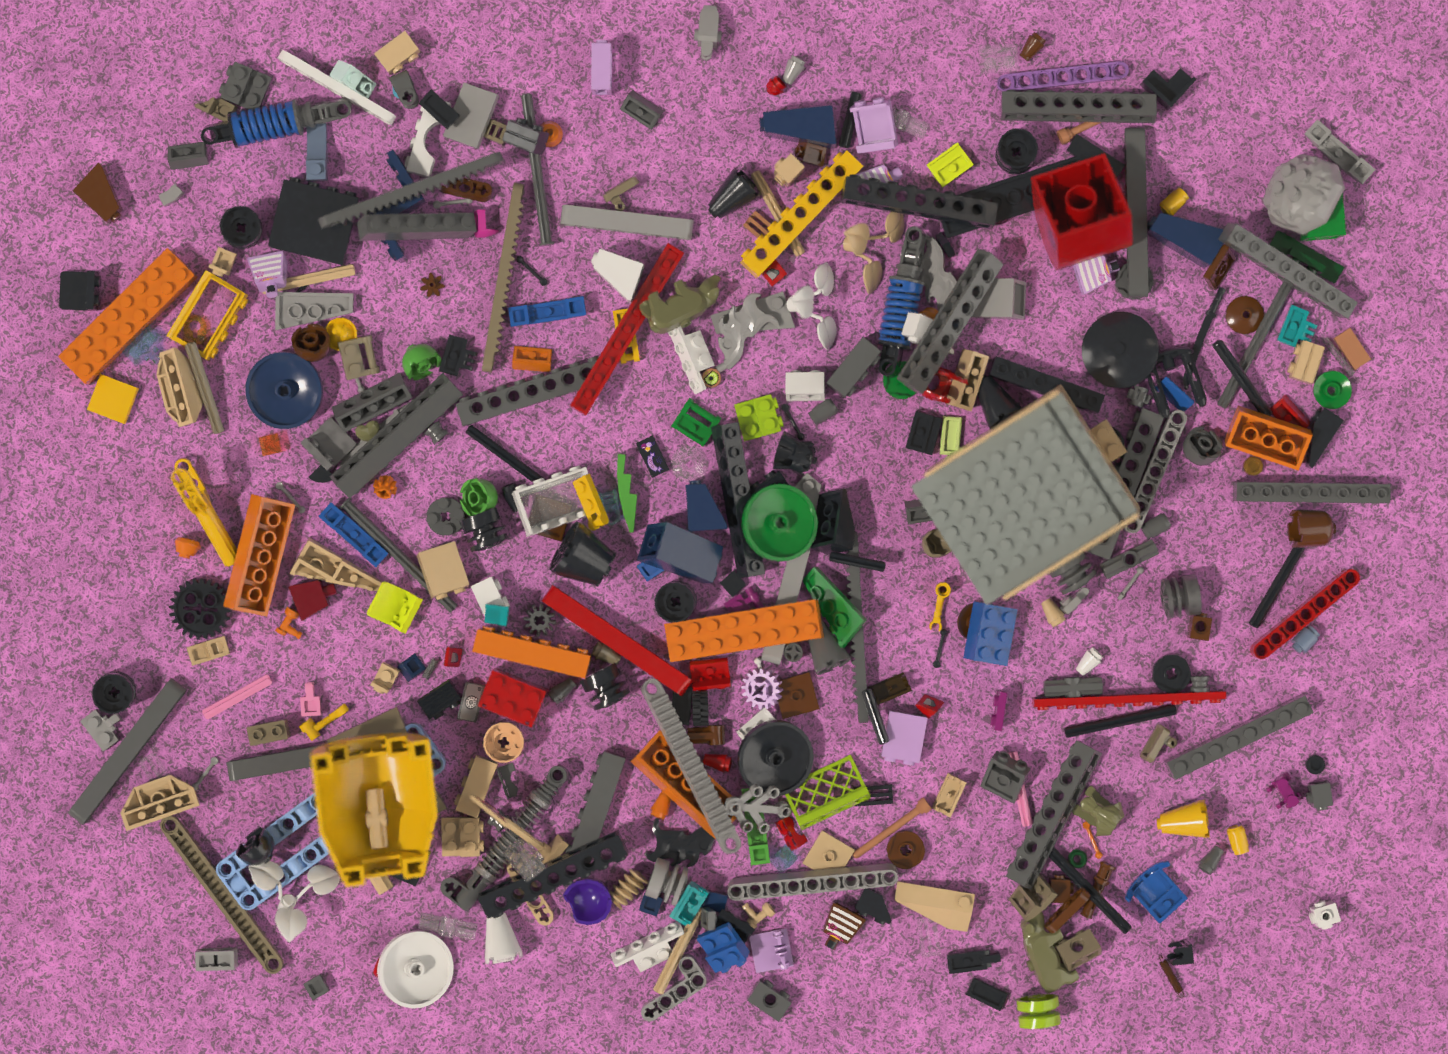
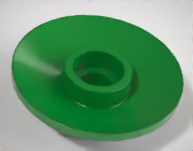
M1328 371L1316 379L1313 386V394L1316 401L1322 407L1338 409L1349 401L1352 394V386L1344 374L1338 371ZM1329 387L1334 388L1333 394L1328 392Z

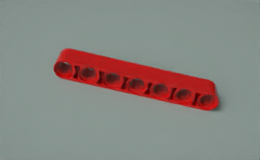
M1344 569L1256 640L1250 648L1252 656L1258 659L1269 657L1356 586L1360 581L1359 573L1353 569ZM1349 572L1353 574V580L1350 583L1345 579L1346 574ZM1336 584L1339 589L1338 593L1335 595H1333L1330 590L1332 585ZM1321 596L1324 603L1321 607H1318L1316 599ZM1303 609L1309 611V616L1306 619L1301 617ZM1288 621L1294 623V628L1291 631L1286 629ZM1274 633L1279 635L1277 643L1271 641V636ZM1259 645H1262L1265 650L1262 655L1256 653V648Z

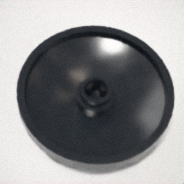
M1113 312L1100 317L1089 327L1082 342V359L1087 371L1096 381L1110 388L1125 389L1140 384L1153 372L1159 358V342L1155 331L1143 318L1129 312Z
M783 720L766 721L750 730L742 740L737 755L740 775L749 787L753 784H758L764 793L769 786L774 785L780 791L779 796L791 793L805 782L811 772L814 760L813 747L807 735L795 724Z

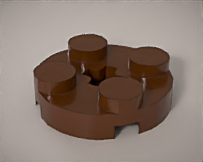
M903 830L896 832L887 843L886 851L888 858L893 865L900 869H911L920 864L924 858L925 847L923 841L912 831ZM909 845L908 848L911 849V852L903 855V851L900 848Z

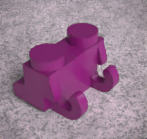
M1288 772L1276 777L1271 782L1272 785L1266 788L1268 793L1272 789L1277 788L1283 798L1281 802L1276 804L1277 809L1282 808L1284 804H1286V808H1292L1303 799L1300 791L1294 793L1290 787L1288 780L1291 777Z

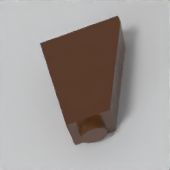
M97 163L72 191L105 222L109 224L111 222L115 223L121 217L120 212L123 209L105 167Z

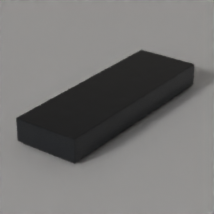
M1078 134L1075 135L1066 149L1074 157L1081 155L1082 160L1105 153L1115 178L1118 177L1125 164Z

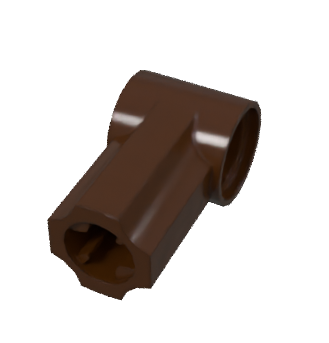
M725 725L687 727V735H689V740L693 744L725 745Z

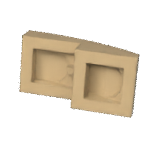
M225 636L186 648L192 666L230 654Z

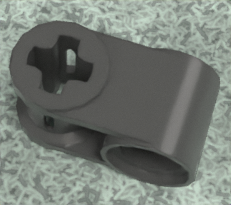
M405 70L389 77L403 106L407 109L417 107L419 98L408 71ZM409 95L411 96V102L407 101V96Z

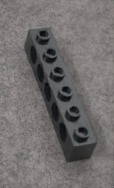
M997 356L994 358L988 376L1040 395L1046 394L1061 384L1077 408L1094 414L1099 413L1105 397L1104 394Z

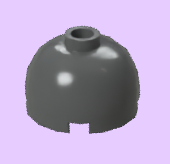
M1195 427L1190 430L1183 442V452L1186 458L1195 465H1210L1222 453L1223 445L1220 438L1215 432L1204 430V427Z

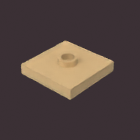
M821 830L802 863L813 870L843 868L848 863L855 849ZM833 877L828 878L829 880H831V881H833V882L836 881V879L833 878Z

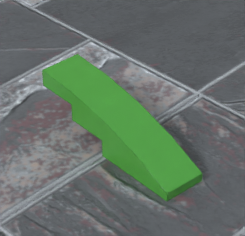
M618 454L617 479L620 502L629 532L634 533L638 494H630L632 475L624 474L626 455Z

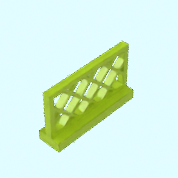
M851 755L809 774L803 785L799 787L801 791L798 798L791 797L789 793L785 795L801 830L871 798ZM848 761L852 765L850 774L840 771L842 764ZM825 772H835L832 782L823 779ZM838 774L848 777L845 787L835 783ZM851 778L858 780L861 787L855 790L848 788ZM814 779L818 781L815 790L805 787L808 780ZM821 782L831 785L828 795L818 792ZM834 786L843 789L842 795L838 798L830 796ZM804 790L814 793L810 803L800 800ZM816 795L826 797L823 805L817 806L813 804ZM799 803L808 805L807 812L799 816L797 812Z

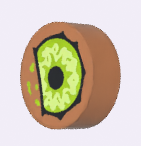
M710 368L704 371L702 379L705 386L714 388L719 385L721 375L716 369Z

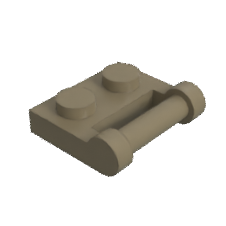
M372 335L337 342L346 380L380 373L371 342L373 341ZM361 343L365 345L370 368L364 369L359 348Z

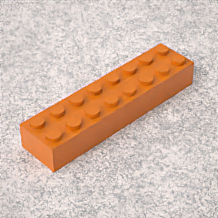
M166 248L58 357L85 384L90 385L198 276L171 249Z
M817 599L664 624L670 662L824 638Z

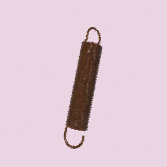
M1163 960V963L1161 961L1159 965L1177 994L1183 993V988L1167 960Z

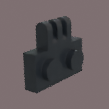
M449 334L438 371L456 377L460 368L473 371L474 367L467 365V362L475 364L476 360L470 359L469 354L477 356L478 353L465 349L468 342L467 339Z

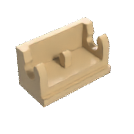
M947 773L932 808L951 818L966 782Z

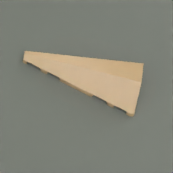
M310 537L289 573L339 585L364 588L369 591H378L382 583L378 578Z

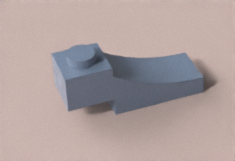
M317 123L316 128H307L306 180L328 181L327 124Z

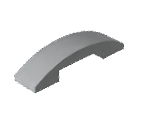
M1317 119L1304 135L1334 164H1337L1342 171L1363 184L1376 169L1362 157L1359 158L1331 134V130Z

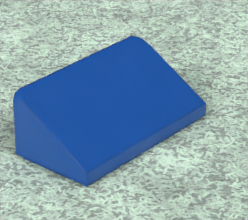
M1168 377L1161 379L1166 399L1178 410L1185 412L1195 403L1192 398Z

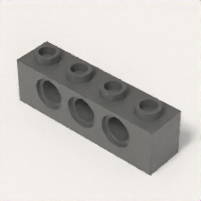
M398 373L333 406L332 410L336 421L345 433L411 399L412 395L401 373Z

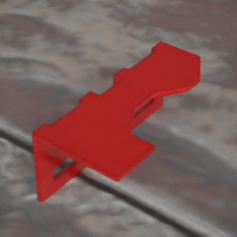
M790 817L775 822L781 835H784V840L790 851L808 842L804 834L800 835L796 832L794 821Z

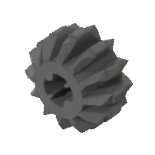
M540 604L539 611L537 606L533 605L534 613L529 609L526 611L531 617H524V620L530 621V623L525 625V628L532 626L533 628L529 631L530 634L536 629V636H540L541 630L546 636L548 635L546 627L551 631L554 629L549 623L556 624V620H550V617L556 614L551 613L548 615L551 609L549 606L543 611L544 604ZM544 616L545 619L543 620H545V623L537 625L535 617Z

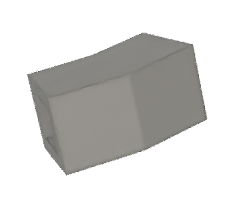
M173 184L166 192L158 196L163 206L167 207L177 202L185 193L176 184Z

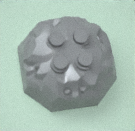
M1306 154L1297 155L1289 162L1277 166L1266 188L1263 199L1271 223L1302 235L1327 223L1345 189L1339 166L1316 156Z

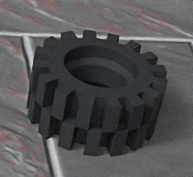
M692 691L693 726H709L708 691Z

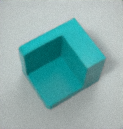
M485 604L484 622L507 626L510 606Z

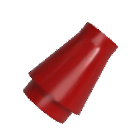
M705 753L703 765L712 767L722 773L725 771L729 772L732 765V757H729L728 754Z

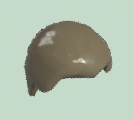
M938 529L928 531L923 536L921 546L929 557L940 558L952 552Z

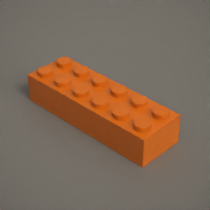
M251 494L223 606L236 611L268 616L295 504Z
M486 625L477 629L472 652L580 678L587 677L592 656L588 653L589 650L578 647L576 650L569 649L570 645L562 643L555 646L551 645V641L546 639H539L538 642L532 640V636L524 634L517 637L513 636L514 632L508 630H501L500 633L496 632L494 627Z
M659 730L630 762L716 839L664 735ZM707 774L711 779V783L714 784V789L718 792V797L721 798L722 804L729 797H733ZM728 814L733 822L736 819L735 815L731 816Z

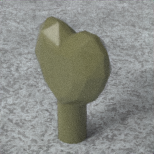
M374 420L369 421L366 425H359L355 429L356 436L368 442L379 432L380 426Z

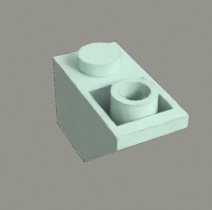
M340 60L337 61L329 75L367 99L377 85L354 66Z

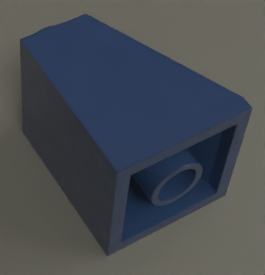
M701 480L689 481V485H686L689 531L727 529V524L706 485L701 484Z

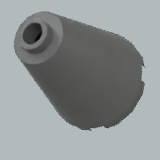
M822 621L824 638L808 640L814 671L817 675L833 671V668L841 667L851 660L848 652L839 646L838 639L824 621Z

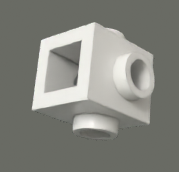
M1321 900L1315 902L1314 906L1310 907V921L1318 928L1328 929L1333 927L1334 923L1341 921L1336 903L1332 900L1328 902Z

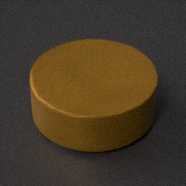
M1249 457L1244 461L1243 469L1248 475H1258L1263 470V462L1258 457Z

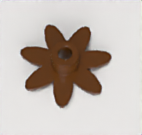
M429 273V280L421 278V281L426 285L422 286L420 290H428V298L433 292L435 295L440 296L438 289L445 287V285L439 283L442 276L434 279L433 274Z

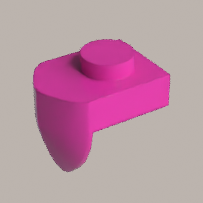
M485 210L473 212L476 232L474 234L476 238L489 237L499 232L496 229H486Z

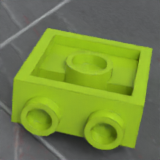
M771 394L734 404L744 442L781 432V427H784L781 416L776 414L775 409L779 408L776 397L772 398Z

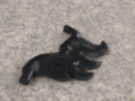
M655 818L653 833L656 836V849L651 854L645 852V856L652 862H656L657 858H672L674 861L670 866H676V864L689 859L690 862L687 864V867H692L698 862L700 852L704 856L709 853L714 838L702 827L691 834H685L682 830H663L659 828V818Z

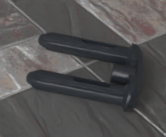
M1175 347L1160 351L1157 364L1163 363L1165 371L1176 368L1174 359H1182L1196 403L1200 407L1206 406L1207 397L1192 355L1194 350L1189 347ZM1189 365L1192 367L1196 381L1193 380ZM1155 366L1147 379L1159 414L1163 418H1167L1170 409ZM1151 376H1154L1159 392L1156 391Z

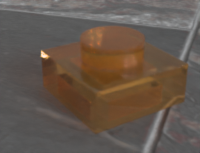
M278 433L259 437L262 456L282 453Z

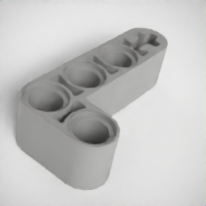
M684 954L679 961V968L684 978L668 987L664 994H658L643 1004L641 1015L644 1020L654 1021L705 987L706 974L693 955ZM685 959L693 962L690 968H685L682 965ZM700 975L703 977V982L695 984L692 980L693 977ZM685 986L687 992L681 995L677 992V988ZM667 996L671 999V1003L663 1005L660 1001L661 998ZM655 1002H657L658 1007L653 1010V1015L650 1013L646 1014L647 1008L653 1009L656 1007Z

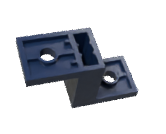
M393 149L386 154L389 158L386 161L394 172L397 170L399 173L396 177L400 184L404 187L414 183L397 153ZM420 193V198L413 196L412 201L407 198L405 204L399 201L397 207L391 204V209L385 206L383 212L377 209L375 215L409 214L427 202ZM381 240L382 243L388 244L390 247L387 251L394 261L398 260L400 263L408 260L396 240Z

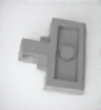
M95 709L80 721L103 752L120 740L114 732L117 729L114 725L122 719L118 713L110 718L107 715L102 717L99 711Z

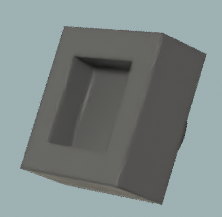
M701 907V926L708 931L715 930V924L717 923L716 911L710 907Z
M321 973L303 984L312 1001L330 991Z

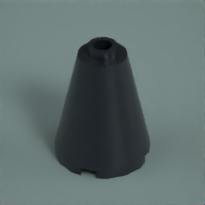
M737 166L730 172L708 204L710 207L708 211L714 218L717 216L723 218L761 196L760 191L756 192L753 189L756 187L753 181L742 170L738 172L739 167Z
M983 375L977 395L989 428H992L1022 408L991 376Z

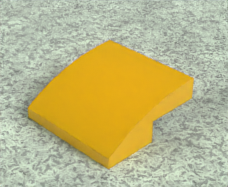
M100 374L87 410L126 424L139 388Z

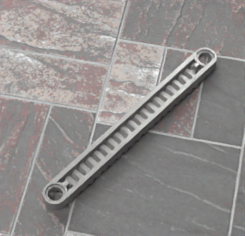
M648 679L642 685V694L719 846L726 854H733L741 847V840L735 830V826L732 824V820L729 818L721 798L718 797V792L714 789V784L711 783V779L707 775V771L704 769L696 749L693 748V743L689 740V735L686 734V730L683 728L682 722L672 706V702L668 699V694L665 693L658 680ZM654 684L657 689L656 693L650 694L647 691V685ZM727 839L735 841L734 849L727 848Z

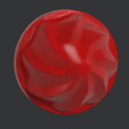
M778 76L769 79L766 85L767 92L774 96L782 94L786 85Z

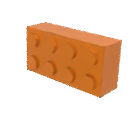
M1238 405L1224 442L1227 447L1299 471L1313 435L1310 429Z

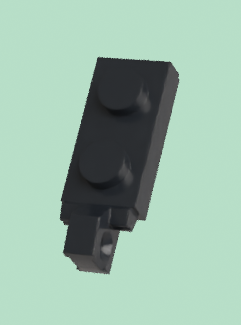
M984 949L946 954L949 974L986 970L992 967L991 963L1001 962L999 952L990 953L989 950Z

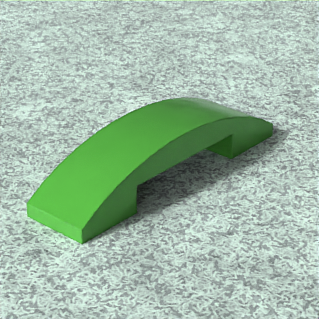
M750 788L741 789L742 795L745 792H747ZM752 796L745 803H751L757 797ZM744 811L745 818L753 824V829L747 833L751 865L770 863L767 834L760 833L750 813ZM758 812L763 821H765L764 813Z

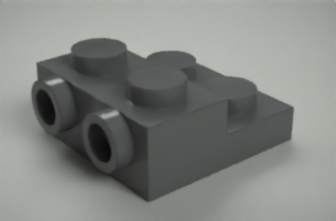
M234 62L233 65L230 64L226 75L229 76L227 82H223L219 89L221 98L248 110L253 109L255 112V108H261L272 77L237 62Z
M996 751L989 762L980 787L1015 804L1031 768L1023 760L1016 761L1010 758V755L1005 751Z

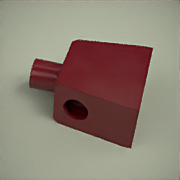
M321 580L288 587L301 621L330 605L328 597L338 594L334 583L323 586Z

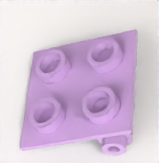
M787 928L751 935L750 943L756 973L776 969L785 970L788 967L794 966Z

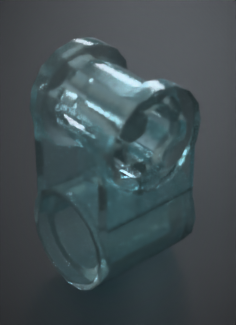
M616 488L607 492L597 491L606 513L613 512L616 515V520L606 525H616L620 520Z

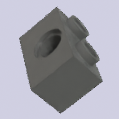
M759 979L747 996V1001L779 1022L792 1003L791 999H789L790 995L783 990L779 992L774 989L775 985L769 980L765 979L763 981ZM768 994H773L776 997L773 1003L765 1001V997Z

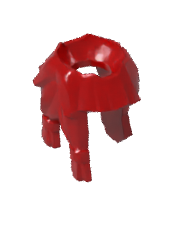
M939 367L935 374L939 378L938 387L934 390L927 387L922 396L929 400L948 404L951 399L947 398L952 384L951 379L967 385L969 383L967 379L957 376L951 370Z

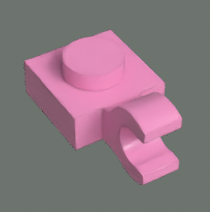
M306 682V696L300 697L301 717L322 715L320 695H314V682Z

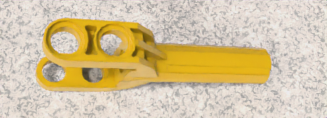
M184 457L179 458L175 462V470L171 475L174 486L187 508L198 518L224 566L234 565L237 548L213 508L205 485L191 461ZM180 462H186L189 466V469L186 470L185 468H178V464ZM175 473L177 474L180 481H177L175 479ZM192 478L198 481V486H196ZM185 490L187 491L189 498L185 496Z

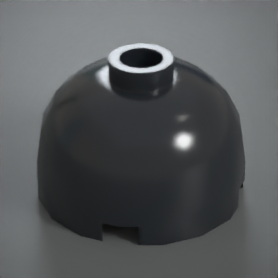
M259 827L248 834L246 837L248 841L244 845L241 843L236 850V855L247 865L266 864L273 857L272 853L275 842L268 831Z

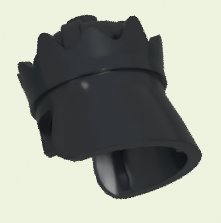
M783 431L775 453L773 469H791L804 476L803 472L809 471L811 464H816L817 457L814 456L816 452L814 443L812 441L798 440L791 434Z

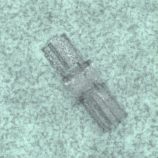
M892 107L896 130L909 133L923 140L929 123L911 116L909 112L903 109Z
M424 912L421 913L418 929L435 932L440 936L449 938L459 937L469 940H475L478 928L477 923L458 920L454 916H438Z

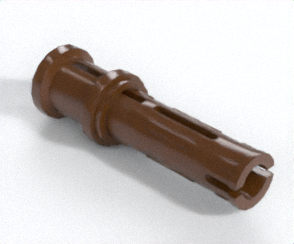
M1100 861V868L1093 877V887L1101 895L1105 886H1108L1110 883L1109 878L1112 871L1116 869L1115 866L1104 861ZM1088 899L1080 915L1092 919L1097 906Z

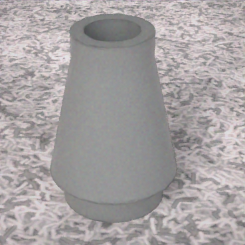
M792 55L787 61L782 81L792 85L804 70L806 62Z

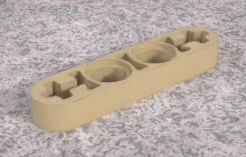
M518 858L511 859L507 864V871L511 878L518 875L515 870L512 871L510 869L513 862L520 864L519 871L521 874L523 871H528L522 860ZM535 881L531 883L532 886L538 887ZM518 889L522 895L524 891L522 889ZM543 894L539 896L541 899L539 905H532L526 901L539 924L547 926L552 923L554 914ZM543 904L546 906L543 908L544 913L550 914L548 917L549 921L547 922L545 919H540L542 916L540 910L537 913L535 909L540 908Z

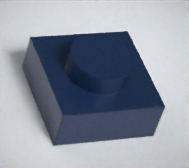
M644 893L639 911L657 917L663 897L659 896L657 899L645 896Z

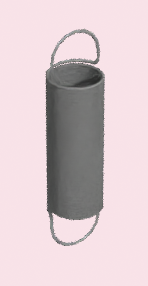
M434 659L430 661L422 675L425 679H429L438 661Z

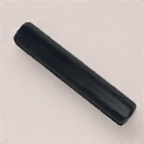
M851 92L839 140V146L842 148L850 147L855 121L853 112H850L849 108L854 105V102L861 100L862 95L858 92Z
M833 551L829 555V561L880 572H884L886 563L883 561Z
M866 689L862 691V696L878 743L880 745L888 743L890 740L873 690Z

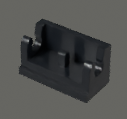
M1187 939L1168 944V947H1177L1173 950L1175 954L1167 955V961L1173 966L1194 964L1193 947Z

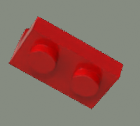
M728 657L690 662L693 691H706L707 689L715 688L725 689L731 686Z

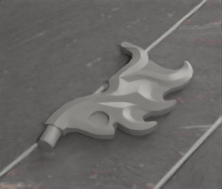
M926 234L925 243L927 244V251L923 256L920 267L924 271L920 274L919 280L925 283L927 301L931 302V297H935L939 311L957 283V280L951 272L945 271V257L941 245L934 237Z
M748 294L739 311H735V306L733 305L730 309L727 323H723V317L720 318L718 326L724 337H718V343L725 359L723 363L716 366L719 373L726 369H731L740 360L743 354L745 339L753 337L765 323L772 322L775 327H779V323L773 315L764 313L756 306V298L760 297L761 294Z

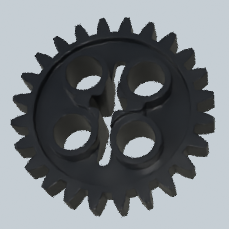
M196 578L193 579V584L185 581L186 587L179 585L181 592L174 591L177 597L170 598L174 605L169 606V608L174 609V612L170 613L169 616H175L176 618L172 623L179 624L176 630L184 629L182 635L189 632L190 639L196 635L197 640H200L203 635L206 640L209 637V633L212 637H215V630L221 633L222 629L220 626H228L224 620L231 619L227 616V613L232 612V610L223 606L226 595L222 593L225 588L218 589L219 583L212 585V579H209L207 583H205L204 578L200 579V583H198ZM190 593L196 596L194 604H190L187 600ZM208 595H213L215 597V603L213 605H209L207 603L206 599ZM201 604L203 608H217L218 610L217 612L202 611L200 614L199 610H185L184 606L198 607ZM189 612L195 616L193 623H189L186 620V615ZM207 614H211L214 617V622L211 625L205 621Z

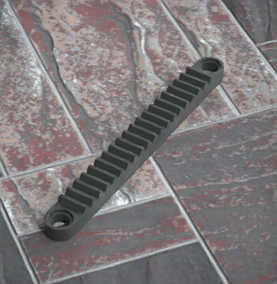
M496 152L325 215L318 219L321 229L340 223L347 225L348 220L353 223L356 217L360 220L362 215H369V212L375 215L377 209L383 212L385 206L391 209V204L397 207L399 201L405 204L407 198L410 201L413 200V196L420 198V193L426 196L428 190L434 193L435 188L442 190V185L448 188L450 182L456 185V180L463 182L464 177L471 179L472 174L476 177L478 172L485 174L486 169L504 162L501 152Z
M855 531L853 550L845 554L859 557L857 531ZM849 565V568L845 569L849 573L846 579L850 580V583L846 584V587L850 588L847 595H850L851 598L848 600L862 614L860 567ZM862 626L850 640L854 643L850 645V648L854 650L850 655L854 657L851 663L855 665V667L851 668V671L855 672L852 679L856 680V682L852 686L856 688L853 694L857 697L853 701L857 703L858 722L868 723V710L862 696V691L867 689Z

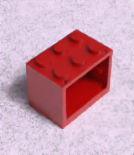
M494 668L478 706L532 728L549 689Z

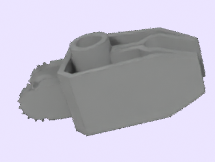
M704 5L700 13L699 29H695L694 41H698V47H701V58L705 61L711 59L713 48H717V43H721L722 31H718L719 13L717 7Z

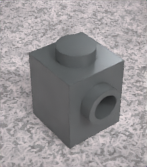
M1323 781L1307 784L1306 800L1311 807L1321 811L1327 810L1328 806H1333L1330 782Z

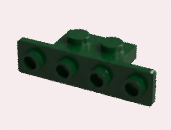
M1281 231L1275 233L1269 244L1315 275L1317 274L1333 284L1337 282L1344 269L1340 264Z

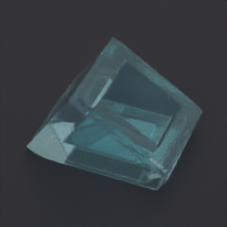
M785 844L770 857V862L782 873L793 865L798 857Z

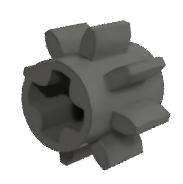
M1135 386L1134 390H1128L1126 398L1130 399V405L1143 408L1144 404L1149 405L1151 396L1147 395L1148 389Z

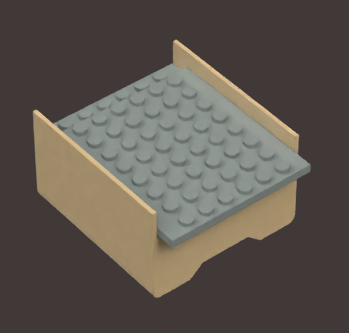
M1061 384L930 466L924 473L925 477L911 486L986 605L1002 595L1004 600L1008 599L1137 519L1140 514L1138 503L1112 464V461L1127 453L1126 448L1107 419L1090 429Z

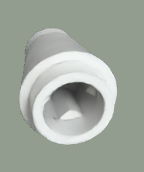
M1093 647L1090 650L1087 649L1076 670L1084 676L1101 663L1103 656Z

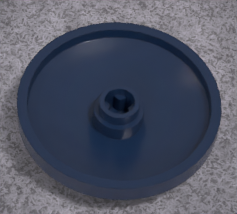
M276 352L260 359L253 366L246 380L245 394L251 411L260 421L274 428L291 429L306 423L316 414L323 398V385L317 369L311 362L302 359L292 352Z

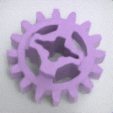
M765 667L760 670L756 668L753 672L747 673L748 677L743 679L746 684L742 685L741 688L745 689L746 692L742 695L748 696L746 702L752 701L753 708L758 705L759 710L764 707L769 709L772 705H776L778 703L777 700L782 697L778 694L783 691V688L779 687L782 681L776 680L779 675L773 676L772 669L766 672Z

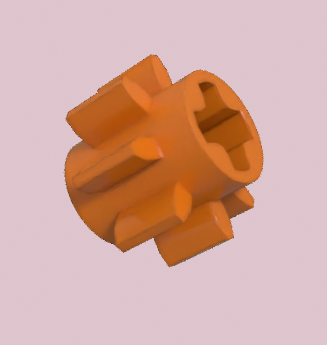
M380 476L379 480L375 479L374 493L382 499L391 498V494H396L397 482L391 476Z

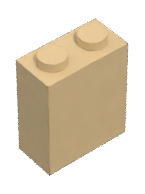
M455 541L417 554L431 599L441 600L447 598L449 593L455 592L456 595L466 591L465 588H468L470 584Z

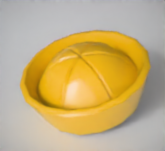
M335 318L326 325L327 333L330 336L331 348L339 351L337 342L357 338L355 325L346 318Z

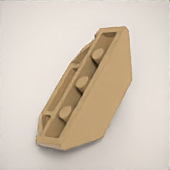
M177 348L160 352L157 379L166 412L177 422L179 427L195 423L203 401L190 361Z
M168 775L134 787L120 814L126 831L200 806L193 786L172 775Z

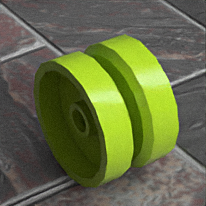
M1037 994L1016 999L1017 1010L1023 1012L1018 1016L1020 1028L1040 1029L1061 1024L1060 1013L1054 1010L1059 1006L1058 995Z

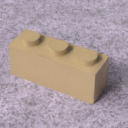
M962 349L955 374L963 379H967L969 385L952 380L947 396L948 399H951L948 405L972 412L989 356Z
M476 755L475 759L471 758L468 769H471L469 776H464L461 787H464L462 794L457 795L454 802L457 805L456 811L478 818L481 807L470 797L474 795L485 801L498 762L480 755Z

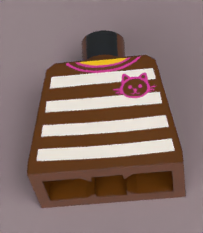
M832 901L823 927V932L829 935L824 945L835 950L839 941L848 944L864 924L865 917Z

